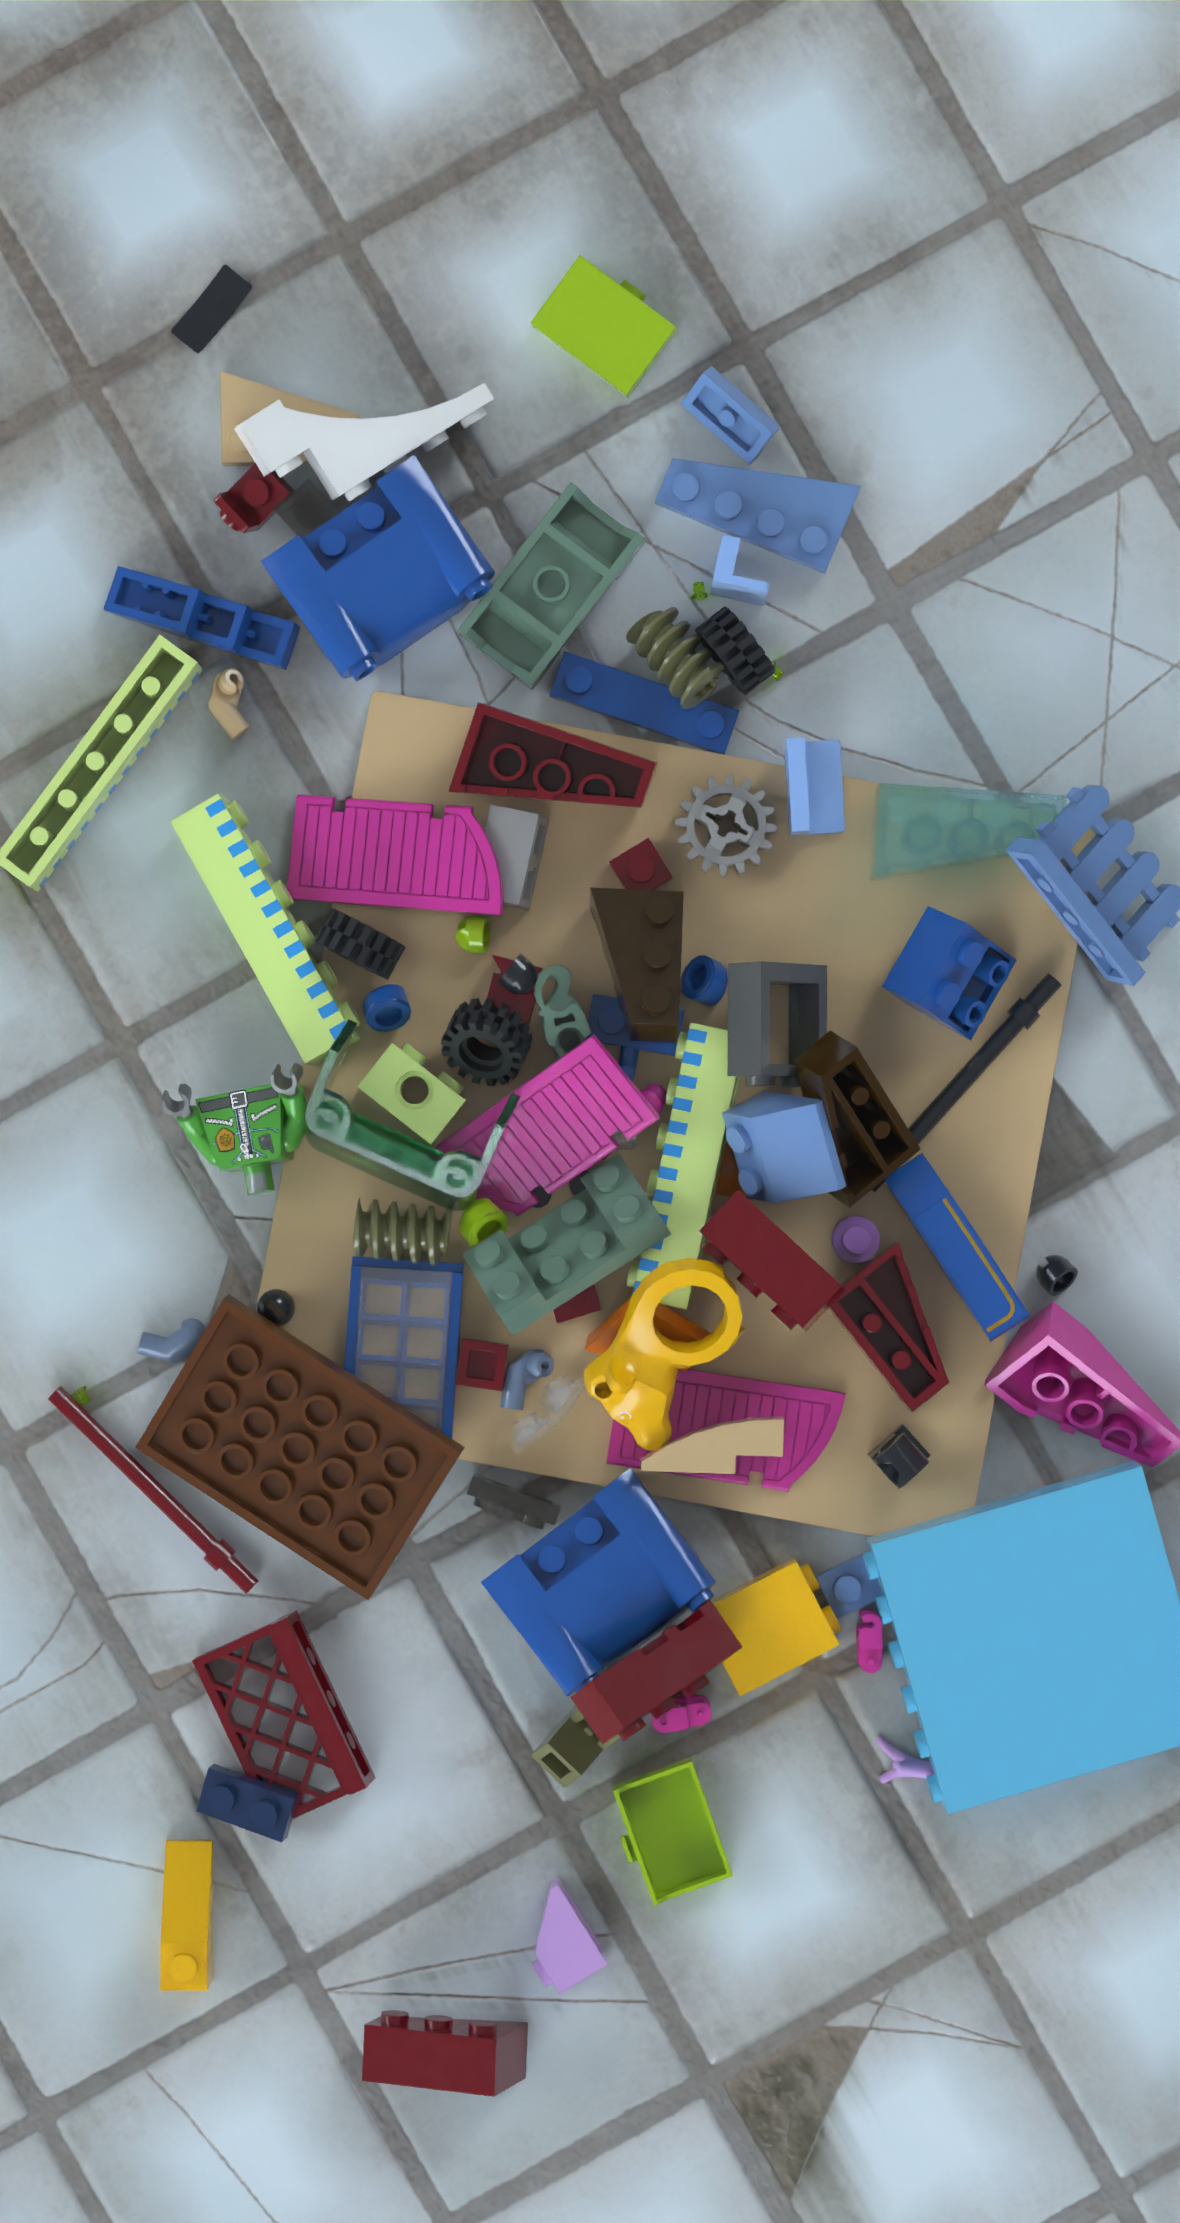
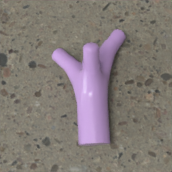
M883 1736L877 1738L876 1743L893 1760V1768L879 1776L881 1783L884 1784L901 1777L926 1779V1776L934 1774L929 1760L912 1757L898 1750Z

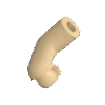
M228 668L223 672H219L213 680L208 707L233 741L247 732L250 726L237 709L244 685V677L238 670Z

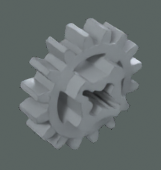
M727 774L724 785L718 786L716 780L711 776L707 779L708 790L705 792L697 786L691 788L692 795L696 799L693 803L682 800L680 808L688 813V816L676 819L675 826L686 829L687 833L679 837L677 841L679 845H691L692 849L686 857L689 862L699 856L704 859L701 871L706 873L714 864L718 865L720 877H725L728 866L734 865L738 874L741 875L745 872L744 861L749 860L756 866L761 863L760 856L756 852L758 849L770 851L772 844L764 836L765 834L775 833L777 825L766 823V818L771 816L775 809L774 806L762 808L760 802L766 794L764 790L756 792L754 795L748 792L751 780L746 779L740 787L734 786L733 776ZM722 795L731 796L728 804L716 808L704 805L705 802L714 797ZM746 803L751 807L756 816L757 830L746 823L743 814ZM726 815H731L735 818L733 826L739 829L737 833L729 831L726 837H722L717 834L719 826L713 820L715 818L723 820ZM695 821L706 827L710 839L706 848L702 846L697 838ZM737 843L748 847L740 854L721 856L725 847Z

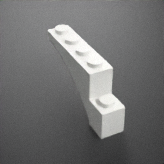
M483 383L457 398L428 409L397 416L366 419L327 417L285 408L281 401L277 400L240 423L234 430L264 477L274 470L280 478L303 464L299 457L303 453L331 499L334 500L344 494L347 500L351 501L372 487L368 481L369 477L382 469L387 474L408 459L406 454L420 445L427 453L449 439L445 430L460 421L465 429L487 415L483 406L492 401L494 397L486 384Z

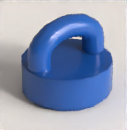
M706 955L697 956L689 962L682 973L681 990L686 997L700 1004L710 1007L714 1006L722 999L728 983L727 970L722 963Z
M398 984L380 986L371 991L363 1001L362 1007L367 1024L379 1032L397 1030L405 1025L411 1015L405 990Z

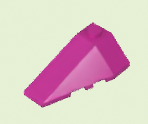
M1053 1301L1019 1328L985 1380V1386L1019 1413L1031 1418L1039 1414L1060 1423L1059 1429L1073 1435L1077 1430L1100 1440L1102 1447L1153 1468L1180 1448V1431L1094 1335Z

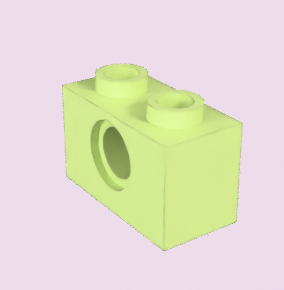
M407 1042L401 1049L391 1043L357 1087L429 1144L434 1145L467 1101L459 1096L464 1087L444 1071L436 1078L422 1067L428 1059ZM414 1077L424 1079L429 1089L426 1099L418 1104L408 1103L402 1094L405 1082Z

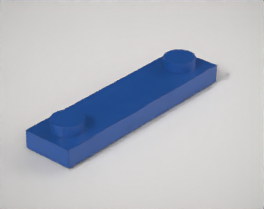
M564 651L550 692V697L713 753L724 755L739 714V710L707 699L695 708L685 710L681 707V698H674L670 694L669 686Z

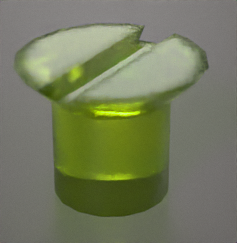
M704 582L693 583L694 594L691 599L704 600L708 598L707 596L709 595L705 593Z
M773 661L772 665L775 668V673L771 677L778 681L784 672L776 666V661Z
M86 1385L80 1387L71 1395L76 1397L81 1405L91 1400L86 1392Z

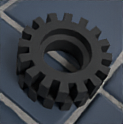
M724 606L695 629V632L701 637L704 648L712 650L713 655L711 658L713 661L721 662L724 665L722 672L727 675L729 681L733 685L735 684L736 688L744 695H747L775 673V668L770 659L765 655L763 648L758 645L752 633L748 632L743 622H740L738 617L728 607Z
M334 908L330 909L314 940L319 945L386 980H389L405 949V946Z
M479 998L471 999L469 1005L463 1002L458 1010H455L442 1037L441 1045L444 1046L441 1051L443 1057L449 1056L447 1064L450 1068L459 1066L460 1069L457 1074L463 1078L467 1073L473 1075L471 1082L480 1084L482 1078L486 1079L487 1086H495L497 1080H499L501 1085L507 1084L510 1077L514 1080L522 1068L532 1042V1034H528L530 1029L528 1023H519L522 1015L518 1011L509 1014L507 1012L509 1005L503 1002L500 1008L494 1007V999L486 998L483 1005H481ZM475 1037L485 1038L493 1042L498 1048L485 1045Z

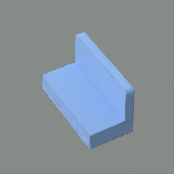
M722 534L710 595L764 606L770 583L733 575L741 538Z
M805 737L786 738L784 751L789 836L842 833L845 830L840 742L838 740L805 741Z

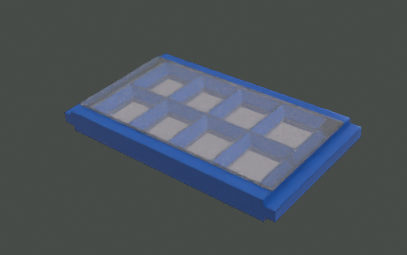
M352 1256L344 1369L452 1439L464 1264L438 1262L437 1266H431L429 1261H419L418 1264H414L411 1260L405 1259L396 1262L390 1258H381L379 1260L374 1257Z

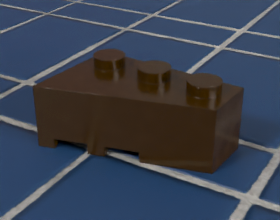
M590 887V910L598 929L603 953L608 962L630 1041L677 1043L684 891Z
M830 1030L794 1060L802 1096L823 1101L846 1187L828 1193L850 1208L921 1149L859 1049Z

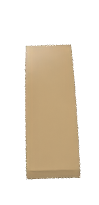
M782 1416L750 1417L720 1422L691 1431L642 1457L641 1471L735 1474L736 1455L783 1457L784 1418Z

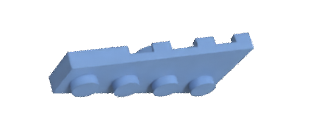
M673 458L656 497L655 504L825 574L861 486Z

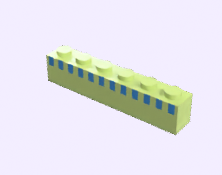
M158 636L1 847L0 866L37 892L40 890L203 669L197 661L163 636Z
M216 794L170 821L304 1063L315 1066L360 1040L361 1037L356 1027L361 1025V1021L348 1000L341 1003L333 987L338 985L339 982L326 960L319 963L311 947L316 944L315 938L303 920L295 921L288 908L294 904L293 899L281 880L274 883L266 869V866L272 864L260 841L257 839L251 842L244 826L248 825L249 821L236 800L229 802L227 798Z
M690 1023L688 1033L680 1032L675 1053V1059L682 1060L679 1078H670L666 1094V1104L672 1105L669 1124L661 1123L656 1142V1150L663 1151L660 1168L651 1169L646 1195L653 1197L652 1204L671 1235L641 1253L640 1261L632 1260L628 1273L627 1287L634 1288L633 1294L641 1281L655 1268L664 1263L684 1258L702 1259L704 1250L702 1246L705 1244L706 1238L699 1231L710 1220L727 1141V1129L722 1112L734 1107L740 1077L727 1076L728 1030ZM690 1285L677 1288L664 1296L660 1303L691 1310L696 1286Z

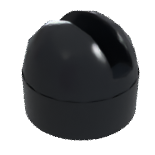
M520 953L497 983L511 993L525 994L534 988L538 979L537 970L532 962Z
M1050 1255L1045 1257L1049 1262L1045 1267L1038 1264L1036 1277L1040 1285L1051 1296H1056L1070 1287L1077 1277L1078 1270L1063 1256Z
M280 1289L269 1290L260 1297L257 1303V1313L277 1326H282L292 1319L295 1313V1303L291 1295L286 1291ZM269 1298L286 1313L281 1319L264 1304Z

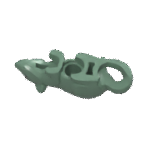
M553 964L543 969L538 974V979L534 986V996L541 1008L538 1014L541 1016L543 1034L548 1045L553 1048L556 1057L555 1061L585 1041L591 1033L583 1009L576 998L569 995L571 973L568 968L561 964ZM549 978H554L556 980L555 987L544 1003L542 986Z

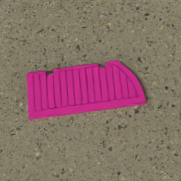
M297 795L287 890L293 900L503 916V887L498 860L485 830L474 816V807L446 805L444 819L433 818V804L347 798L345 812L334 811L335 797Z
M593 1034L426 1152L422 1159L444 1181L461 1193L475 1200L488 1198L499 1209L510 1211L516 1216H520L540 1202L538 1196L533 1191L534 1188L541 1185L547 1194H552L617 1149L619 1145L612 1134L619 1129L630 1140L659 1120L660 1117L596 1035Z
M688 1369L686 1372L678 1371L669 1410V1419L672 1426V1436L669 1441L691 1431L720 1422L750 1417L782 1416L784 1418L783 1457L736 1455L735 1474L664 1473L748 1485L749 1472L763 1473L761 1488L789 1492L790 1485L810 1468L827 1446L841 1415L846 1393ZM613 1419L606 1464L641 1469V1458L652 1451L641 1448L629 1429Z

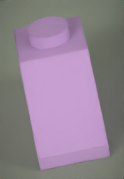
M558 1876L550 1882L535 1946L537 1960L532 1962L543 1984L547 1987L553 1983L558 1993L561 1994L606 1966L607 1954Z

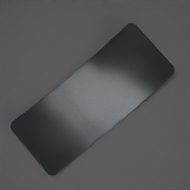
M223 265L196 302L172 328V334L195 353H200L239 307L252 289V285L228 265Z

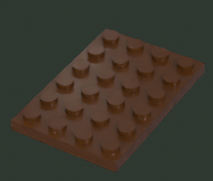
M229 1294L221 1302L135 1448L369 1600L465 1447Z

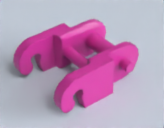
M867 1608L859 1612V1616L865 1623L856 1625L857 1661L863 1671L875 1673L882 1666V1621L874 1610Z
M681 1695L674 1697L679 1704L657 1720L652 1716L653 1728L660 1733H668L707 1724L712 1717L710 1702L705 1696L693 1695L687 1699L686 1696Z

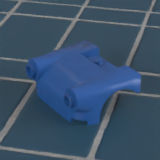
M415 455L376 481L378 486L304 538L297 535L261 560L264 568L302 620L322 653L343 679L353 677L355 681H359L367 677L377 667L387 663L462 611L471 601H475L485 595L493 587L490 580L495 575L494 569L460 523Z
M630 1468L595 1494L592 1501L524 1553L515 1555L481 1582L566 1696L578 1692L594 1678L626 1658L688 1609L693 1613L715 1596L710 1589L716 1584V1581L703 1565L695 1550L671 1523Z

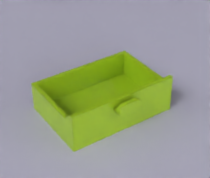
M581 255L578 256L530 322L533 328L627 398L631 396L660 354L678 333L675 325L642 302L646 297L643 292L625 279L621 285Z
M691 1757L613 1785V1793L628 1832L627 1835L620 1837L629 1864L638 1861L654 1906L668 1899L733 1876Z

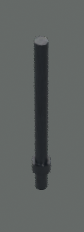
M1047 973L1024 1000L1019 998L1007 1011L1010 1016L911 1124L908 1129L917 1144L927 1136L1023 1028L1028 1030L1040 1017L1038 1011L1062 986L1052 975ZM883 1180L872 1191L876 1192L885 1181Z

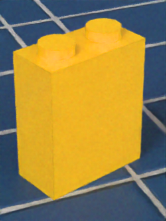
M792 1558L711 1600L742 1645L740 1650L722 1662L739 1696L840 1645L834 1634L841 1631L842 1628L830 1605L822 1609L820 1608L813 1592L821 1587L808 1563L799 1567L796 1559Z

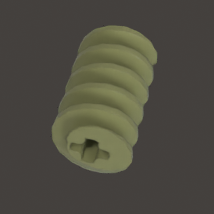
M671 607L663 612L659 610L649 613L631 627L626 635L628 643L636 644L635 650L637 654L647 658L646 663L648 667L653 671H658L657 676L660 682L670 685V694L674 698H681V707L685 710L695 708L716 689L718 684L717 677L723 671L724 665L721 662H716L707 667L706 663L713 655L712 650L705 648L697 653L694 651L699 646L701 637L696 634L684 639L690 624L688 621H682L676 625L672 624L679 614L676 607Z
M359 1198L353 1234L355 1255L363 1257L368 1246L371 1245L374 1258L381 1260L387 1247H390L393 1260L399 1262L405 1250L408 1249L411 1262L418 1264L424 1251H426L431 1266H437L442 1255L446 1254L447 1256L452 1208H447L442 1219L437 1220L434 1206H428L423 1218H418L415 1204L410 1203L405 1215L400 1216L397 1202L392 1201L386 1213L382 1214L377 1199H373L367 1212L362 1211Z

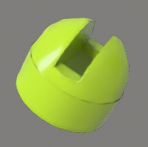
M471 916L460 921L455 934V940L458 945L467 952L486 954L491 937L490 919L484 916Z

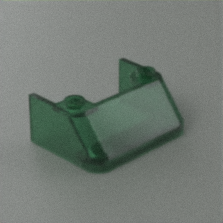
M349 1019L329 1049L305 1109L304 1135L307 1142L321 1153L446 1209L452 1208V1211H461L469 1208L480 1192L521 1096L512 1093L481 1158L461 1150L450 1151L446 1154L354 1113L349 1102L344 1097L330 1091L357 1025L356 1022Z

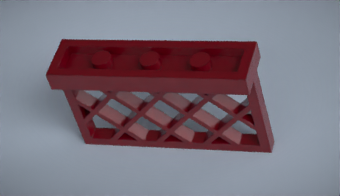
M297 1610L192 1660L245 1774L263 1781L261 1777L263 1776L268 1778L267 1783L274 1785L276 1781L299 1790V1799L293 1819L347 1794L352 1795L367 1788L376 1778ZM268 1635L277 1650L273 1668L249 1659L254 1642ZM245 1646L242 1656L233 1653V1651ZM220 1657L238 1663L239 1667L232 1686L217 1681L208 1663ZM282 1663L287 1673L279 1670ZM246 1667L270 1676L262 1698L239 1689ZM276 1678L293 1685L297 1693L293 1710L269 1701ZM222 1692L229 1694L227 1702L225 1701ZM236 1697L259 1706L252 1728L235 1722L231 1710ZM301 1705L303 1706L307 1715L299 1713ZM266 1709L289 1718L282 1740L259 1731ZM296 1721L313 1727L317 1735L313 1752L289 1743ZM241 1734L249 1737L247 1744L245 1743ZM255 1739L279 1748L272 1770L255 1764L251 1756ZM321 1747L323 1748L326 1757L319 1755ZM286 1751L309 1760L302 1782L278 1773ZM318 1763L333 1769L340 1786L327 1792L310 1786L309 1782L315 1764ZM305 1793L314 1796V1798L303 1802Z

